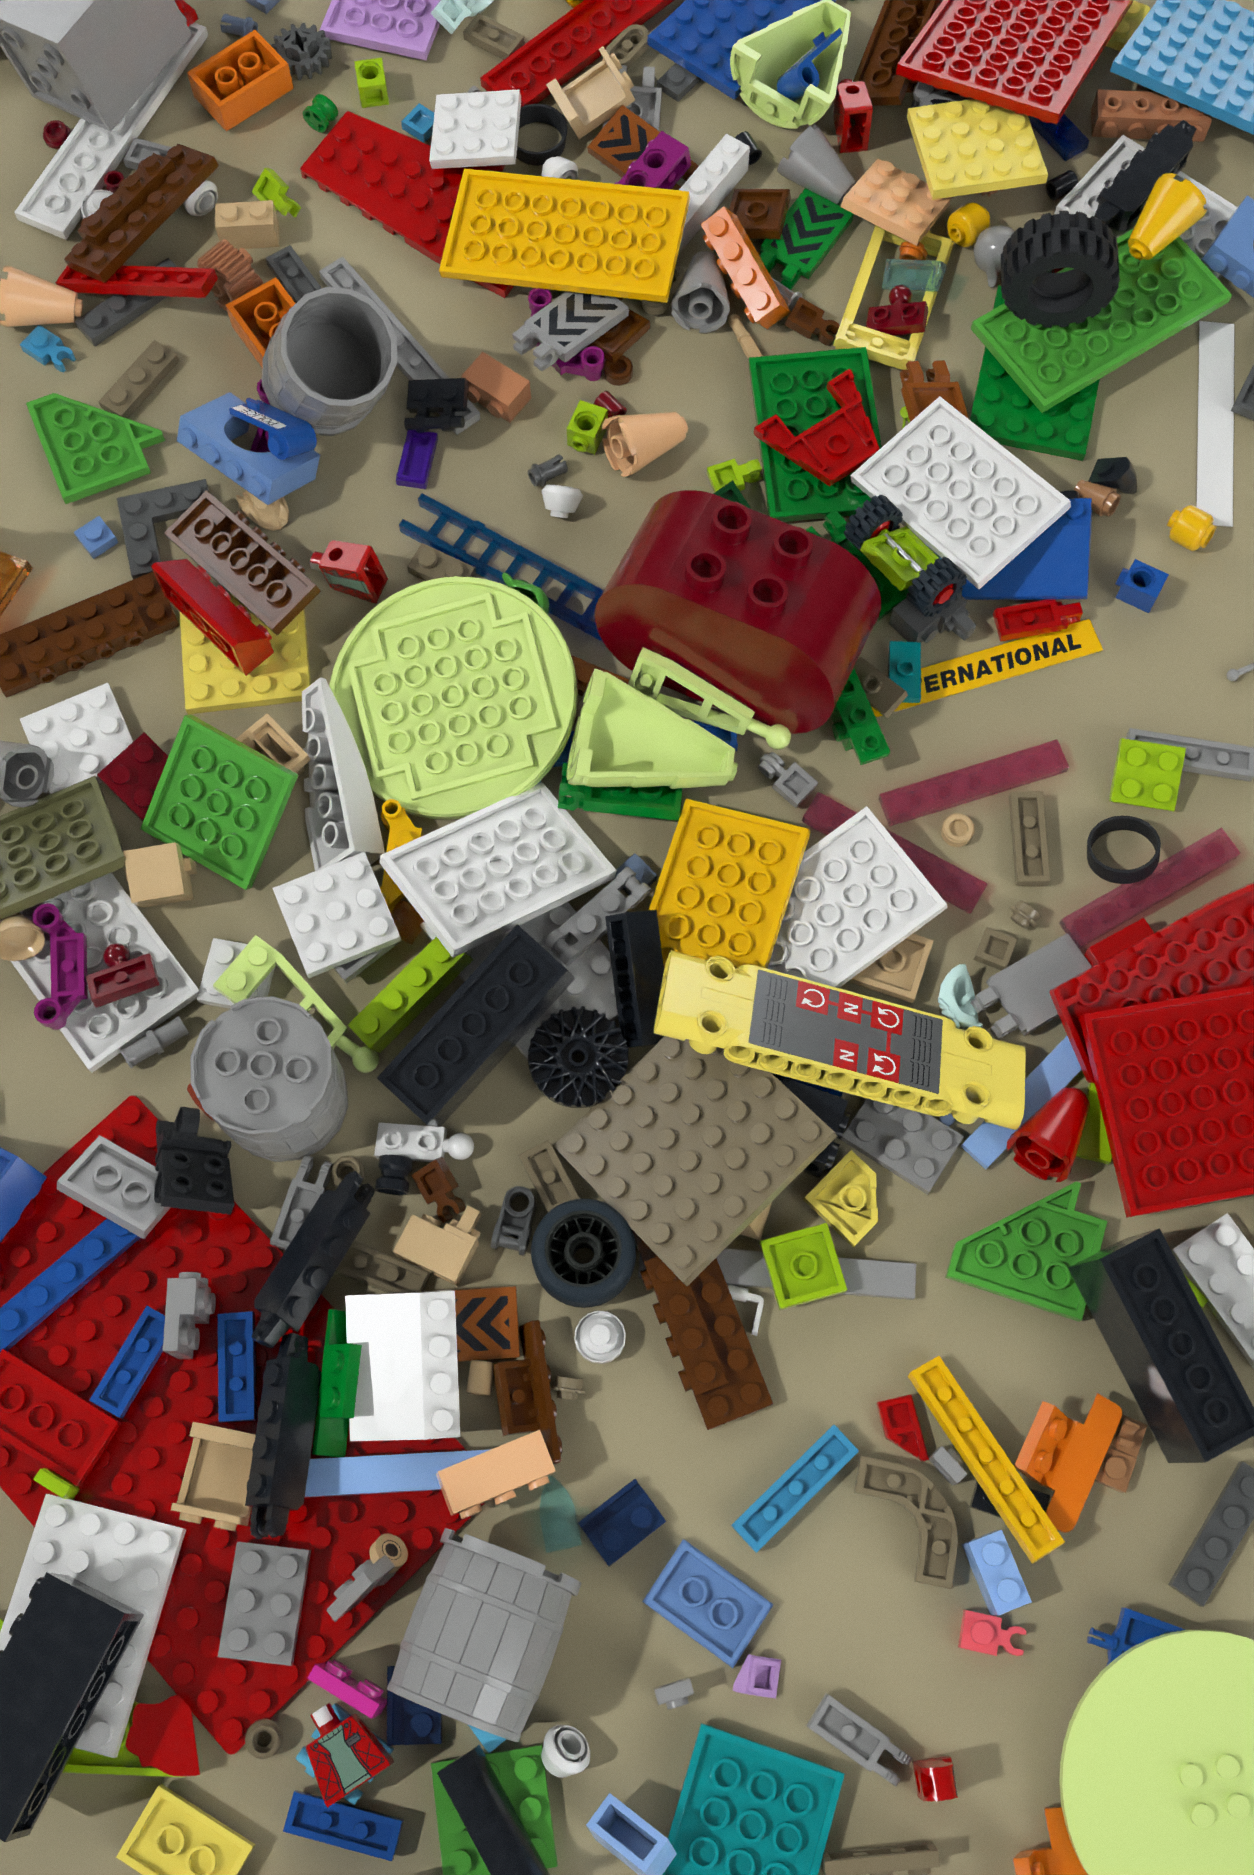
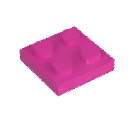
M335 1659L333 1662L328 1661L314 1665L307 1679L371 1719L382 1713L387 1704V1699L381 1696L384 1690L380 1686L367 1679L364 1682L361 1680L358 1682L350 1677L353 1670Z

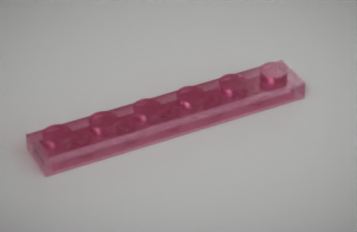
M1056 739L881 793L878 799L890 827L1067 772L1069 765Z
M818 792L804 814L802 822L828 835L857 814V812ZM886 829L945 901L969 914L972 913L986 889L987 883Z
M1221 827L1158 863L1154 872L1144 880L1118 886L1064 917L1059 924L1080 949L1236 859L1240 852Z

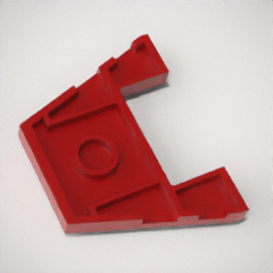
M850 369L827 383L826 389L842 408L795 437L777 414L754 427L753 434L758 439L828 486L833 485L857 470L880 449L870 420L864 412L860 392L856 389L854 375Z

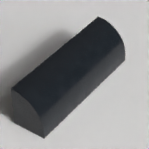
M657 910L624 912L606 916V928L621 1034L626 1039V1046L628 1048L657 1044L664 1037L654 1033L664 973Z
M480 1744L437 1772L491 1875H550Z

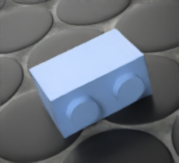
M1002 1530L987 1533L961 1544L990 1615L999 1616L1032 1602Z
M611 1793L608 1794L586 1824L597 1842L638 1875H662L677 1854L668 1838Z

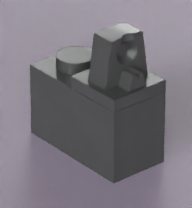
M960 593L956 594L958 597L955 601L951 600L949 602V607L942 608L941 613H935L933 617L928 616V618L906 597L892 609L889 625L907 642L924 641L928 643L938 632L941 634L945 630L948 632L952 630L965 641L975 632L976 624L968 617L969 611L965 608L967 600Z

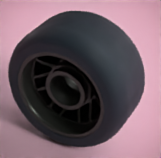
M574 1199L556 1206L541 1220L533 1236L531 1258L535 1274L548 1294L566 1305L587 1308L612 1300L626 1287L635 1267L636 1244L630 1226L616 1209L598 1200ZM583 1247L591 1249L594 1253L593 1259L585 1264L579 1263L574 1258L576 1251Z

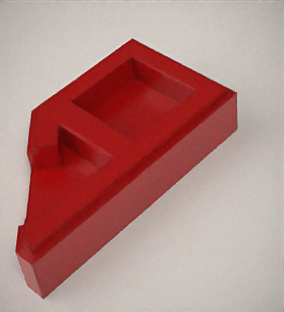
M912 1394L877 1402L876 1405L885 1439L922 1462L929 1460Z

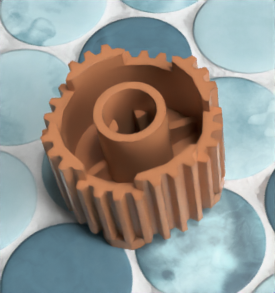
M226 239L218 242L197 261L198 268H212L215 270L218 280L210 291L219 298L216 303L225 311L227 310L226 304L263 285L262 279L251 268L253 263L251 255L244 248L239 250L234 248Z

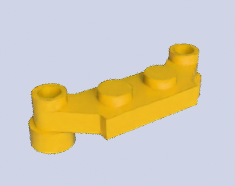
M389 799L383 803L381 819L384 827L389 830L387 852L423 836V829L414 826L407 816L405 809L401 807L397 800ZM384 869L380 889L393 917L396 912L395 905L405 895Z

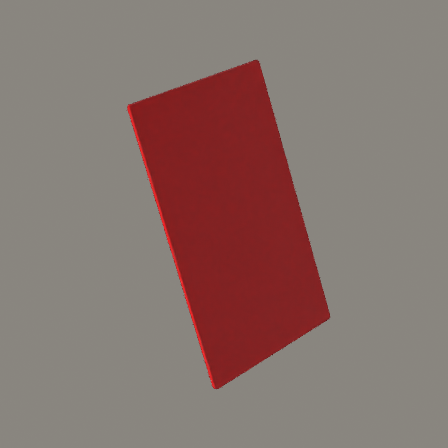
M131 1095L43 1173L47 1178L41 1185L39 1193L30 1200L21 1213L19 1221L10 1228L0 1242V1308L107 1219L57 1190L59 1178L99 1135L156 1167V1123L158 1119L137 1096ZM235 1201L231 1215L170 1208L144 1239L140 1238L8 1350L122 1423L81 1487H78L80 1490L73 1500L186 1529L147 1660L173 1691L183 1698L195 1717L229 1755L236 1754L245 1745L247 1730L255 1721L271 1719L309 1681L307 1678L314 1665L328 1662L444 1545L440 1542L445 1528L454 1530L456 1533L472 1517L461 1519L460 1513L451 1516L442 1490L305 1497L304 1504L298 1510L289 1511L288 1524H286L287 1528L284 1535L273 1538L268 1535V1537L256 1539V1537L251 1535L250 1531L251 1514L248 1526L237 1524L236 1530L231 1531L214 1527L216 1519L202 1517L200 1524L179 1520L181 1512L171 1510L172 1503H177L194 1439L189 1436L192 1423L198 1422L256 1434L267 1360L277 1359L282 1341L281 1337L273 1348L262 1346L256 1342L257 1420L220 1423L218 1419V1314L253 1311L255 1313V1325L257 1326L260 1321L261 1312L254 1307V1300L283 1255L278 1247L270 1244V1239ZM181 1272L201 1273V1278L208 1279V1287L211 1288V1293H215L216 1308L214 1314H210L209 1324H195V1328L199 1329L200 1342L198 1350L193 1351V1359H178L163 1351L123 1419L89 1401L145 1307L149 1306L165 1315L168 1278H179V1273ZM322 1294L299 1331L288 1330L286 1333H295L308 1338V1362L318 1365L321 1372L329 1309H335ZM348 1428L345 1457L467 1450L455 1437L427 1440L350 1441V1428ZM313 1432V1440H312V1447H311L310 1459L338 1458V1457H329V1456H321V1455H312L313 1441H314V1432ZM0 1437V1487L35 1527L45 1495L58 1496L33 1480L40 1468H49ZM393 1534L399 1537L406 1545L408 1551L407 1561L386 1584L374 1588L356 1607L335 1622L326 1611L337 1599L333 1593L347 1580H355L352 1573L370 1559V1547L379 1536ZM237 1542L311 1550L292 1666L218 1657Z

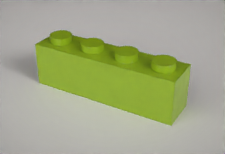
M435 937L348 1026L370 1049L381 1053L474 959L467 952L453 958L439 939Z

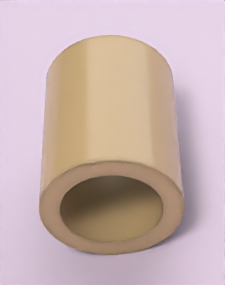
M471 1360L466 1393L490 1396L494 1363Z

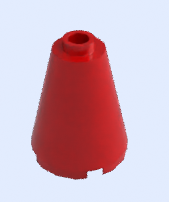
M1062 1088L1009 1137L1006 1148L1008 1151L1012 1148L1016 1154L1013 1160L1017 1165L1029 1174L1045 1181L1049 1176L1058 1177L1056 1182H1062L1068 1178L1090 1110V1102L1086 1094L1078 1088Z

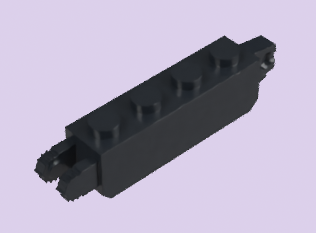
M1182 120L1174 127L1168 124L1160 133L1155 132L1148 141L1146 148L1143 151L1138 150L1130 162V166L1127 169L1122 168L1116 175L1113 184L1102 189L1096 200L1099 205L1094 217L1101 220L1102 224L1105 223L1110 229L1115 228L1118 231L1127 230L1140 216L1158 178L1165 173L1177 175L1186 166L1188 155L1193 148L1192 139L1197 128Z
M356 1171L349 1172L344 1177V1180L341 1181L336 1191L327 1190L320 1195L256 1296L254 1307L261 1312V1316L251 1337L260 1345L273 1348L288 1330L299 1331L371 1214L366 1208L371 1202V1198L374 1197L375 1189L369 1183L361 1184L363 1178Z
M295 1333L285 1334L282 1337L277 1359L267 1360L263 1375L264 1382L258 1409V1422L255 1442L252 1448L253 1455L245 1506L252 1507L250 1531L251 1535L256 1537V1539H262L263 1537H268V1535L271 1538L284 1535L287 1528L286 1524H288L289 1511L298 1510L304 1504L321 1371L318 1365L308 1362V1338Z

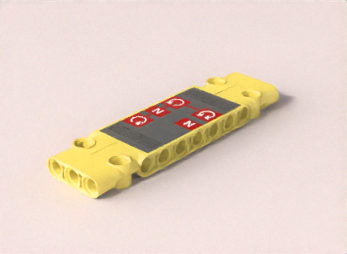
M672 950L668 955L654 1024L655 1034L681 1041L689 1039L690 1046L701 1054L713 1053L717 1047L723 1048L725 1058L733 1063L937 1117L951 1113L953 1118L963 1124H972L980 1117L984 1118V1121L987 1123L1017 1130L1022 1122L1025 1110L1026 1051L1024 1046L992 1038L989 1032L981 1027L972 1026L965 1031L958 1029L955 1022L946 1017L763 967L747 964L735 968L731 961L721 956H714L705 960Z

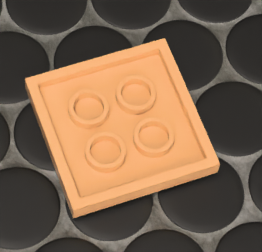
M877 159L844 196L841 208L917 246L947 209L952 197L932 200L926 182L920 180L914 174L906 173L894 167L888 161Z

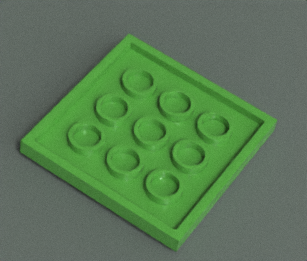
M184 715L140 829L165 844L178 843L181 845L182 854L245 890L250 889L255 882L298 774L194 715Z

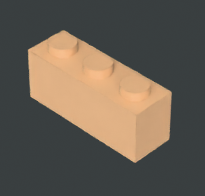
M537 1430L442 1469L436 1473L450 1515L453 1516L460 1513L461 1519H465L481 1512L480 1504L494 1499L495 1504L498 1505L515 1498L514 1490L528 1485L529 1491H532L550 1483L548 1476L552 1475L556 1470L541 1431Z

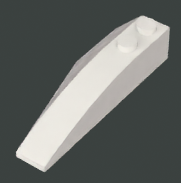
M320 677L302 691L303 732L308 733V740L303 750L310 758L309 778L304 779V791L310 793V807L305 808V821L314 868L317 871L364 851L371 865L385 853L373 793L363 760L345 716L326 679Z

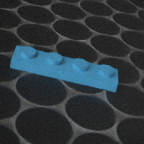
M833 1425L731 1525L732 1528L757 1553L859 1450Z

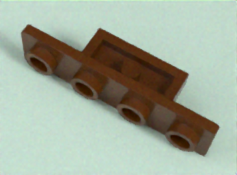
M532 1320L519 1326L524 1360L498 1362L493 1365L503 1436L540 1430L553 1465L561 1462L562 1441L557 1435L555 1424L557 1408L554 1400L551 1398L549 1385L551 1382V1370L549 1365L546 1364L544 1353L546 1337L540 1327V1321Z

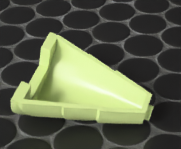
M822 0L793 12L792 16L774 22L760 31L739 39L732 46L730 67L733 81L737 80L738 85L741 86L742 92L739 95L747 106L763 120L782 128L798 129L801 125L809 124L810 126L817 122L830 108L836 96L838 77L842 69L843 53L848 42L851 12L832 0ZM840 28L842 34L812 60L819 73V85L815 87L810 84L805 90L804 96L796 102L780 94L777 91L778 79L815 46L812 40L821 32H824L825 37Z
M594 669L583 698L585 703L581 709L580 717L578 716L572 738L566 775L567 780H569L568 784L585 785L588 787L632 786L633 788L669 786L671 789L725 786L728 780H734L738 763L734 762L735 748L690 719H684L653 698H648L610 673Z

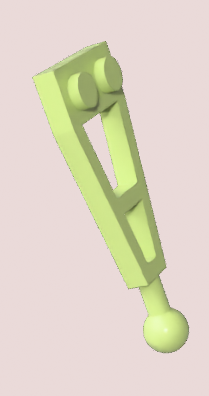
M644 647L642 648L628 683L632 688L648 698H653L679 716L740 735H744L746 730H749L766 738L767 744L773 749H783L790 743L791 733L786 726L781 724L769 726L753 719L752 717L755 712L674 661L663 657L659 653L652 652ZM668 676L704 699L702 706L659 693L665 677ZM715 705L728 714L712 710L711 707Z
M256 935L213 984L215 990L235 1004L249 998L274 967L277 966L305 997L299 1005L307 1012L314 1007L331 1025L333 1031L327 1038L333 1049L337 1046L351 1056L354 1067L360 1072L368 1073L378 1066L379 1055L377 1051L370 1049L368 1046L360 1047L346 1037L345 1034L348 1032V1028L285 957Z

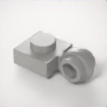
M776 753L764 754L760 758L759 770L769 779H772L774 776L779 777L772 788L792 806L797 808L817 787L818 782L796 762L785 770L783 768L785 766L784 761Z

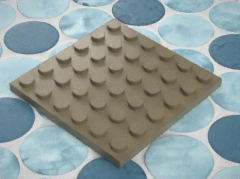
M664 1036L620 1080L622 1081L619 1086L615 1085L616 1089L613 1093L611 1090L608 1091L605 1095L606 1099L594 1105L554 1147L596 1192L625 1218L631 1229L666 1266L688 1286L837 1135L772 1073L729 1061L724 1056L723 1048L717 1047L713 1053L701 1054L690 1046L689 1039L681 1041Z

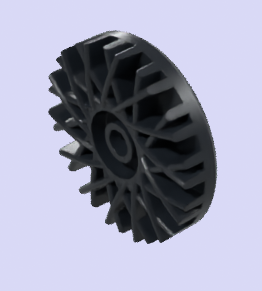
M581 1006L580 1009L571 1007V1010L566 1011L560 1009L559 1013H552L549 1019L543 1020L541 1026L536 1028L528 1049L529 1071L540 1092L554 1103L569 1108L592 1107L605 1100V1095L608 1091L611 1090L613 1093L616 1089L615 1085L619 1086L622 1081L620 1080L625 1076L628 1067L627 1042L621 1034L620 1027L617 1028L614 1021L611 1022L607 1019L605 1013L599 1014L596 1009L593 1011L585 1010L584 1006ZM580 1053L584 1055L585 1059L580 1063H576L573 1061L572 1055Z

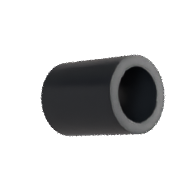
M744 131L735 137V139L750 146L749 165L755 164L761 158L762 151L750 133Z
M1068 170L1047 181L1045 188L1050 199L1057 200L1068 194L1078 183V178L1072 170Z

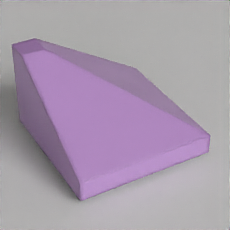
M748 1654L734 1682L733 1691L776 1699L781 1660Z

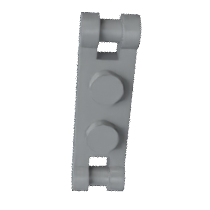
M628 866L561 927L551 932L543 943L550 950L555 949L561 955L559 959L566 966H569L607 933L606 916L630 912L649 895L652 889L645 882L640 883L635 878L636 873ZM625 886L632 892L627 898L619 892ZM570 936L576 943L569 946L564 940Z

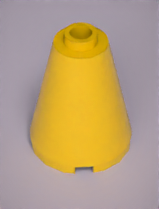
M1165 173L1155 182L1128 240L1129 252L1134 258L1150 260L1205 215L1207 209H1204L1203 206L1206 204V199L1191 181L1184 178L1180 182L1173 179L1176 174Z

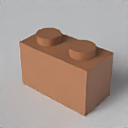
M484 352L461 375V378H466L469 382L468 400L473 403L478 402L486 407L496 418L501 417L509 423L531 400L530 381Z

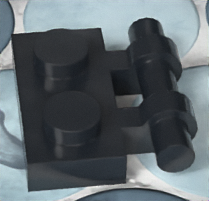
M466 378L409 380L406 409L410 413L417 414L415 417L405 418V429L424 433L428 432V429H441L443 432H452L454 428H464V416H455V412L467 411L469 382ZM443 412L439 417H430V413Z

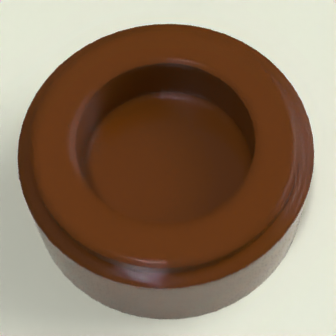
M622 355L614 363L608 360L605 361L603 368L604 377L608 383L621 386L631 380L633 365L628 357Z

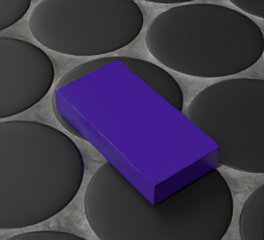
M416 430L407 431L396 476L397 485L419 489L427 488L438 442L437 433H418Z

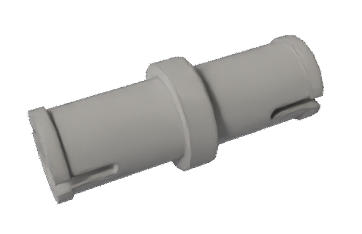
M177 1016L174 1020L152 1032L150 1029L145 1032V1037L125 1049H121L120 1052L129 1067L133 1068L136 1064L155 1053L160 1055L164 1052L163 1048L183 1036H187L189 1032L180 1017Z

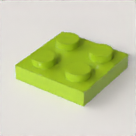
M1120 738L1109 801L1175 811L1186 748Z
M827 1223L760 1241L779 1310L847 1291Z

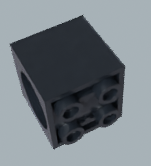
M783 1077L782 1083L836 1133L837 1139L841 1140L851 1115L850 1112L845 1111L849 1100ZM833 1140L802 1172L820 1178L824 1169L830 1171L840 1144L835 1143Z

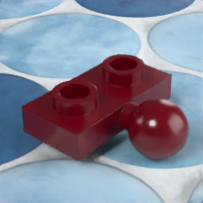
M897 285L889 293L891 305L869 307L866 327L890 335L925 332L928 316L926 301L911 303V290L905 285Z
M120 943L111 944L104 951L103 959L109 968L86 976L91 1001L96 1008L160 985L154 960L150 953L130 960L128 948Z

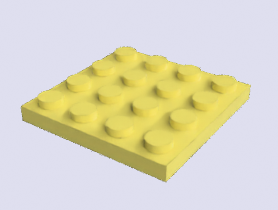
M977 99L908 108L907 120L932 200L1044 184L1047 182L1048 172L1028 115L1016 114L1012 110L991 106Z
M228 593L231 597L230 601L235 606H238L239 604L242 605L236 598H234L230 593ZM243 606L252 618L250 621L256 626L261 624L272 637L270 643L274 651L271 656L247 676L180 612L185 710L187 713L197 714L302 701V691L311 685L305 608L277 636Z

